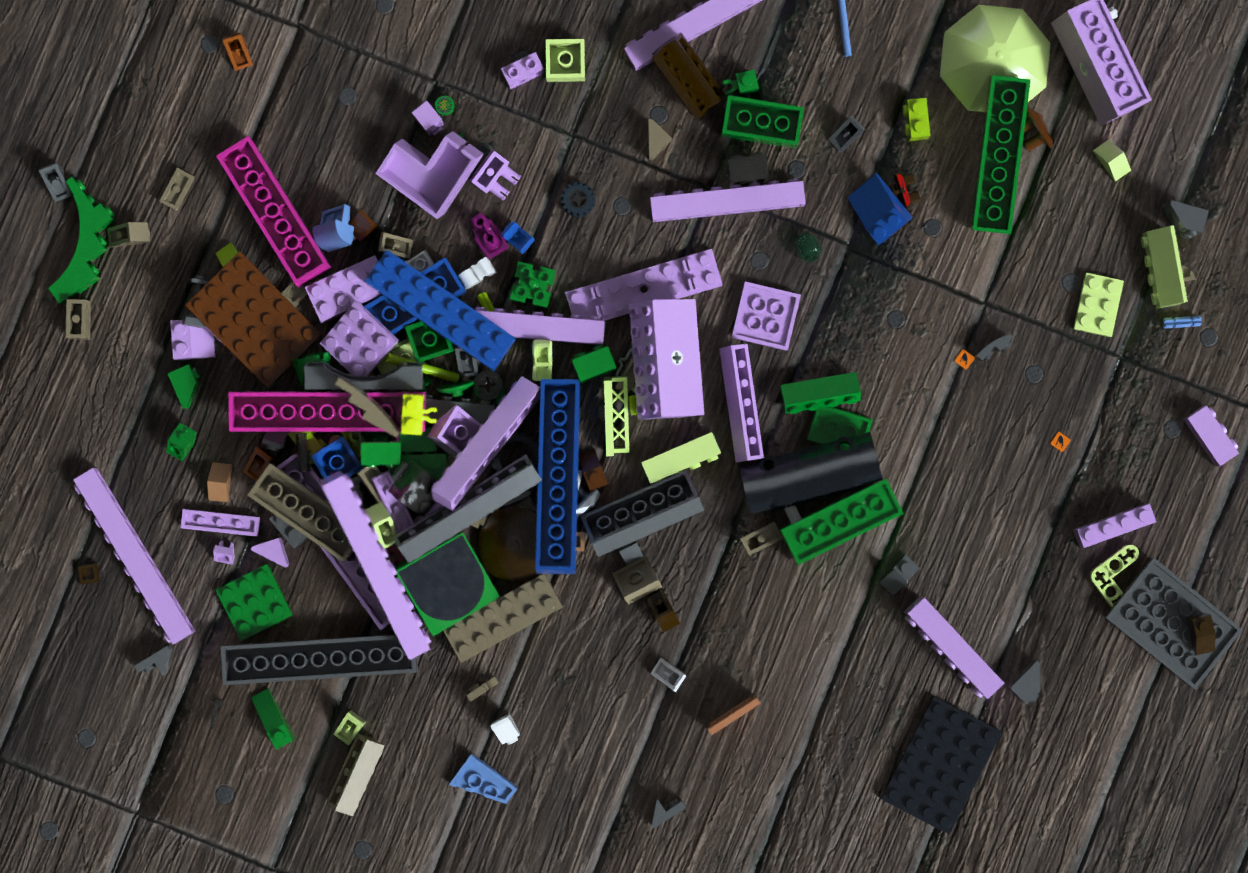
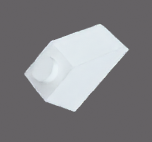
M510 713L491 724L492 730L502 744L507 742L510 745L518 740L517 736L520 735V732Z

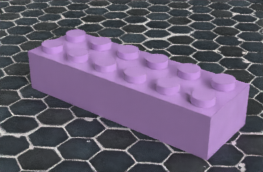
M919 596L903 611L906 614L905 620L911 626H917L920 629L917 631L924 640H930L933 643L931 645L932 649L937 654H943L946 657L944 659L945 663L950 668L959 671L957 673L959 678L963 682L972 685L970 689L976 696L988 699L1004 684L924 597Z

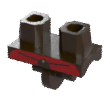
M901 172L894 176L898 190L895 184L889 185L890 189L899 201V195L901 196L906 209L921 200L918 190L908 193L906 186L915 183L912 173L902 175Z

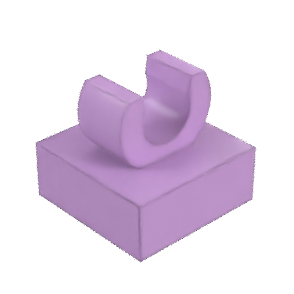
M222 540L219 546L215 545L213 550L214 561L233 565L235 559L234 543L231 542L229 548L224 547V541Z

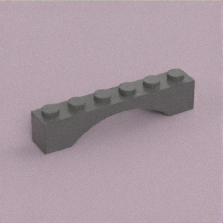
M306 362L304 366L305 389H310L311 392H320L322 389H329L330 392H340L342 388L335 385V383L341 376L350 380L361 389H368L369 392H379L380 389H388L389 392H398L400 389H407L408 392H417L423 388V362H403L387 373L369 377L343 373L333 368L327 362Z

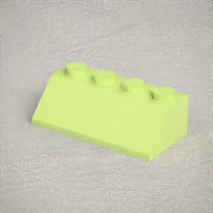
M1174 225L1143 233L1141 244L1146 249L1147 256L1144 257L1146 267H1149L1148 283L1153 289L1151 294L1153 305H1156L1157 309L1188 302Z

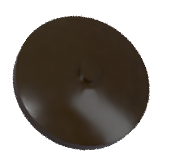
M523 506L506 507L492 514L486 520L484 526H482L478 541L480 557L485 567L495 577L510 583H523L541 575L537 574L535 570L537 512Z

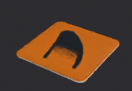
M963 349L956 357L955 362L966 370L975 357Z
M1058 432L1050 444L1063 452L1071 440Z

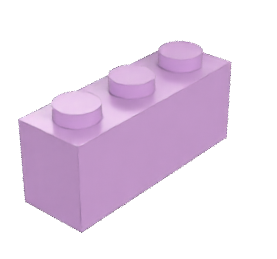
M1202 406L1183 420L1215 467L1221 466L1239 454L1237 451L1238 446L1233 439H1229L1226 435L1227 430L1222 423H1218L1214 410L1211 407Z

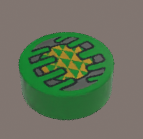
M441 96L436 100L435 108L440 115L447 116L454 111L455 105L449 96Z

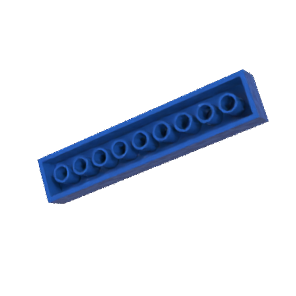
M541 379L538 475L542 481L538 483L535 567L537 574H576L580 380Z

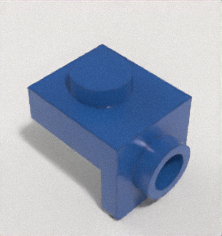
M514 221L507 225L501 233V236L522 254L535 241L531 235Z

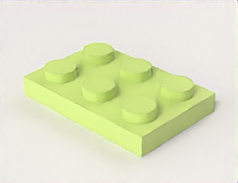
M1085 273L1073 329L1112 337L1124 281Z

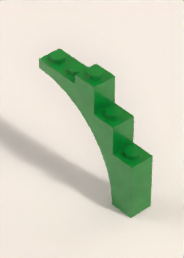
M73 177L69 178L66 183L72 191L78 207L80 220L79 240L68 268L48 288L61 305H65L67 299L75 298L101 279L98 275L100 273L99 269L94 263H90L106 252L108 248L105 246L107 241L101 234H97L116 221L113 218L115 214L108 205L105 207L101 203L95 206L97 202L91 194L88 196L84 191L86 186L83 182Z

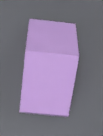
M281 538L258 544L251 548L252 551L283 567H288L289 565Z

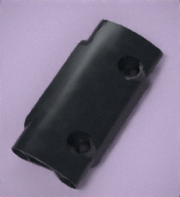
M870 432L852 437H840L833 442L775 457L767 456L760 461L740 466L743 486L751 514L769 509L776 511L854 491L862 488L865 484L883 480ZM842 444L849 445L846 451H841L839 448ZM767 464H774L775 466L772 470L768 471L765 469Z

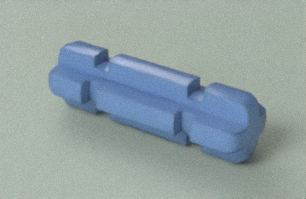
M1201 316L1164 318L1163 327L1166 329L1191 327V325L1192 327L1201 326Z

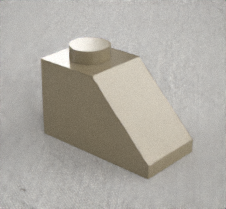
M127 222L107 228L109 247L137 245L150 241L148 222Z

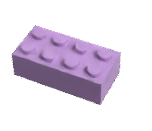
M375 255L305 287L322 324L344 315L355 301H359L364 306L382 296L365 283V280L378 263Z

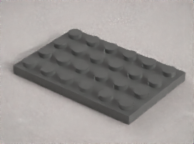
M1154 557L1149 560L1105 616L1108 621L1194 690H1196L1243 630ZM1203 613L1210 614L1216 633L1215 651L1195 655L1186 618Z

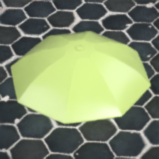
M978 5L944 32L940 77L969 111L985 112L990 75L1031 79L1029 102L1046 88L1051 43L1023 9Z

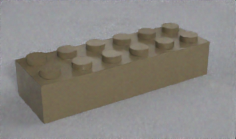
M270 463L247 496L342 562H346L353 553V549L330 503L282 469Z
M542 574L443 631L462 663L561 609L563 605L547 575Z

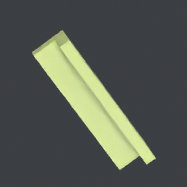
M627 376L604 377L606 456H614V453H629ZM623 381L624 388L618 394L612 389V382ZM618 398L624 403V408L619 413L613 408V403ZM618 417L625 422V426L620 431L613 426V422ZM618 436L625 440V448H614V440Z

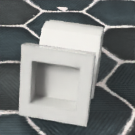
M485 257L459 274L458 278L461 279L464 288L468 289L480 283L484 276H492L497 272L490 260Z

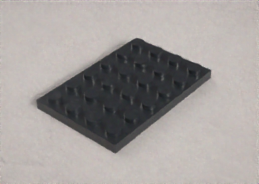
M933 696L880 799L950 835L1002 731Z

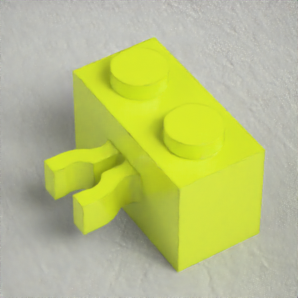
M423 394L403 395L401 434L422 435L423 420H427L430 423L437 422V419L423 416V414L437 412V408L424 409Z

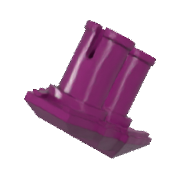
M482 213L471 218L474 227L472 229L475 235L474 239L489 260L508 249V245L501 236L498 225H495L491 219L488 220Z

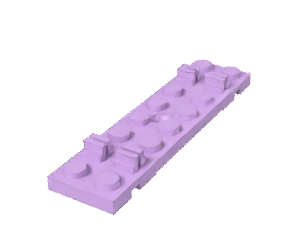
M709 249L565 293L572 315H580L582 319L590 320V316L601 317V321H606L629 314V304L649 300H677L721 287L723 284L713 251ZM642 286H646L648 288V291L646 293H642L640 291V288Z

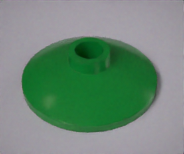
M474 380L445 384L437 387L436 391L451 393V397H458L463 395V390L474 384Z

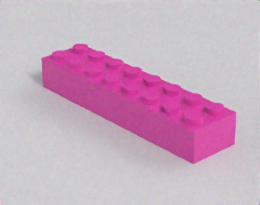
M249 136L216 155L298 288H301L332 268L254 141Z

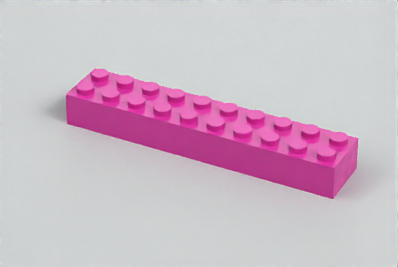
M229 392V431L386 432L362 418L365 410L349 402L352 396L349 392ZM366 392L390 415L401 432L404 394H423L424 409L426 410V392ZM423 420V431H422V432H425V431H426V420Z

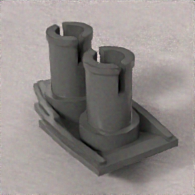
M580 485L578 499L581 503L577 506V521L581 519L582 515L596 509L601 498L597 489L589 494Z

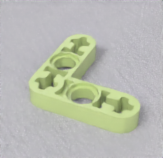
M1133 545L1123 546L1090 572L1091 582L1111 608L1116 603L1111 601L1123 594L1112 578L1136 561L1139 556L1138 548ZM1126 549L1134 550V552L1132 553V558L1126 557L1125 559H1123L1124 561H1126L1125 564L1123 563L1122 559L1118 557L1119 554L1121 557L1125 556L1127 554ZM1113 559L1119 562L1117 570H1111L1109 567V563ZM1095 573H1103L1102 579L1105 582L1109 580L1110 583L1105 584L1101 588L1100 585H1103L1100 580H1095ZM1109 586H1113L1116 590L1113 597L1106 595L1105 591Z

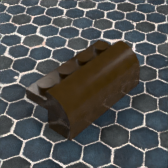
M681 32L666 41L652 53L654 64L662 71L666 81L672 85L678 98L684 102L688 112L696 120L701 118L707 109L719 103L724 97V92Z

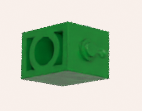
M179 423L168 439L166 453L183 461L195 444L197 432Z

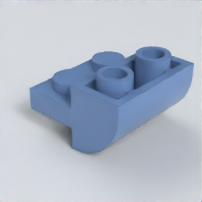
M343 204L322 212L320 225L313 227L314 239L321 249L331 252L352 245L354 226L348 224L351 206Z

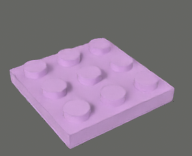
M745 282L731 338L788 351L801 295Z
M355 301L320 344L353 376L368 377L399 340L359 301Z

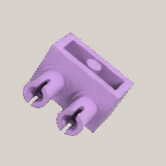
M491 149L469 181L486 193L491 191L503 201L506 197L500 191L506 195L510 191L496 182L498 177L502 176L512 185H515L517 181L512 176L519 180L521 175L508 167L509 161Z

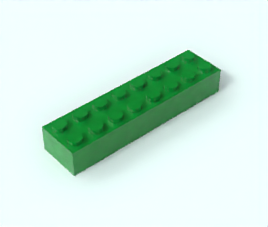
M989 76L971 230L1011 234L1031 79Z

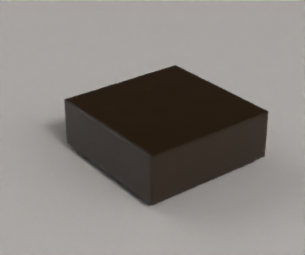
M98 563L77 566L80 585L100 582Z

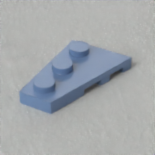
M473 753L449 784L450 786H457L466 791L475 792L507 804L518 789V786Z

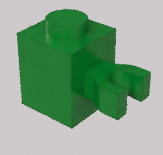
M755 70L736 74L735 81L723 80V86L729 84L732 87L731 90L725 91L726 96L733 94L737 90L739 96L756 93L759 89Z

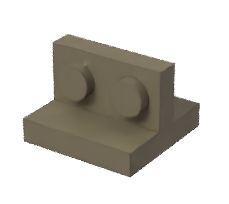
M647 556L612 573L628 605L662 588Z

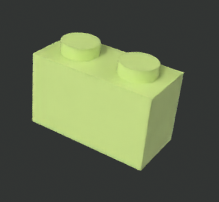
M382 502L366 509L365 511L371 521L368 523L369 527L373 526L379 537L376 540L377 543H381L384 549L395 544L393 537L397 533L392 518Z

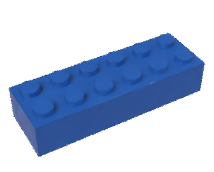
M446 257L420 272L457 298L467 292ZM383 295L364 306L394 336L405 330V326L419 321Z

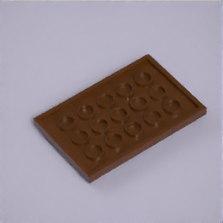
M238 252L184 305L265 388H268L292 364V359L298 358L321 335L241 252Z

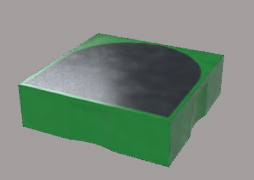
M462 530L452 538L437 545L434 549L424 553L418 559L410 563L405 559L393 566L432 636L437 635L500 598Z

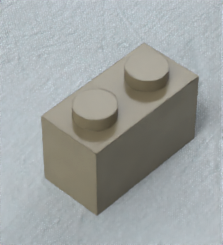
M67 299L66 338L90 340L91 301Z

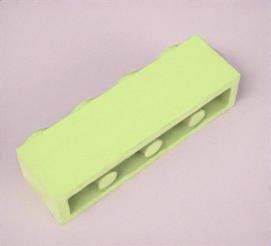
M711 432L641 462L650 484H655L664 480L667 476H673L682 472V470L688 467L690 470L696 469L701 466L700 462L707 460L709 463L719 459L718 454H721Z

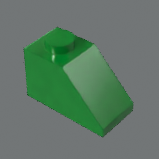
M188 364L168 373L183 409L190 408L200 383L198 380L200 374L197 368H193L192 365Z

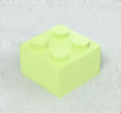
M546 39L547 82L585 81L584 39Z

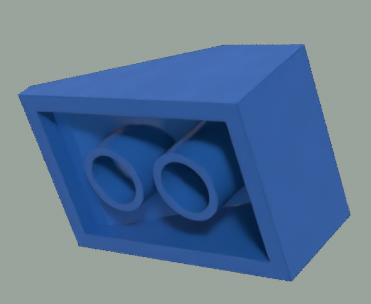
M877 173L848 197L864 227L878 245L887 240L913 218Z

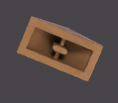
M212 462L207 480L209 501L228 502L232 464Z

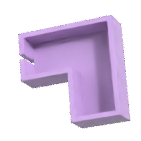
M453 131L444 137L431 159L407 141L401 139L393 145L376 174L438 219L446 213L482 158L483 153L471 144L466 146L465 143L467 141Z

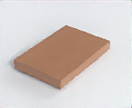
M755 695L750 696L707 724L708 731L711 735L715 734L761 703Z

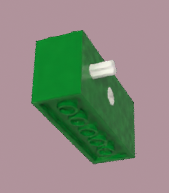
M886 478L873 482L802 518L796 506L785 508L784 510L791 523L778 530L794 564L800 565L904 513Z

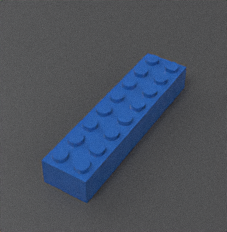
M386 250L365 280L368 286L493 372L516 340L508 332L388 250Z

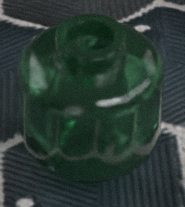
M803 233L798 236V240L794 244L799 258L807 263L817 260L822 252L820 242L814 234Z

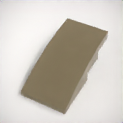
M341 376L338 378L335 385L352 394L349 402L365 410L363 419L395 437L400 434L401 431L375 399L345 377Z

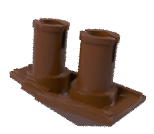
M1027 107L1028 117L1026 118L1024 132L1035 127L1038 133L1024 141L1025 147L1029 152L1043 143L1052 148V138L1048 133L1043 115L1033 108Z

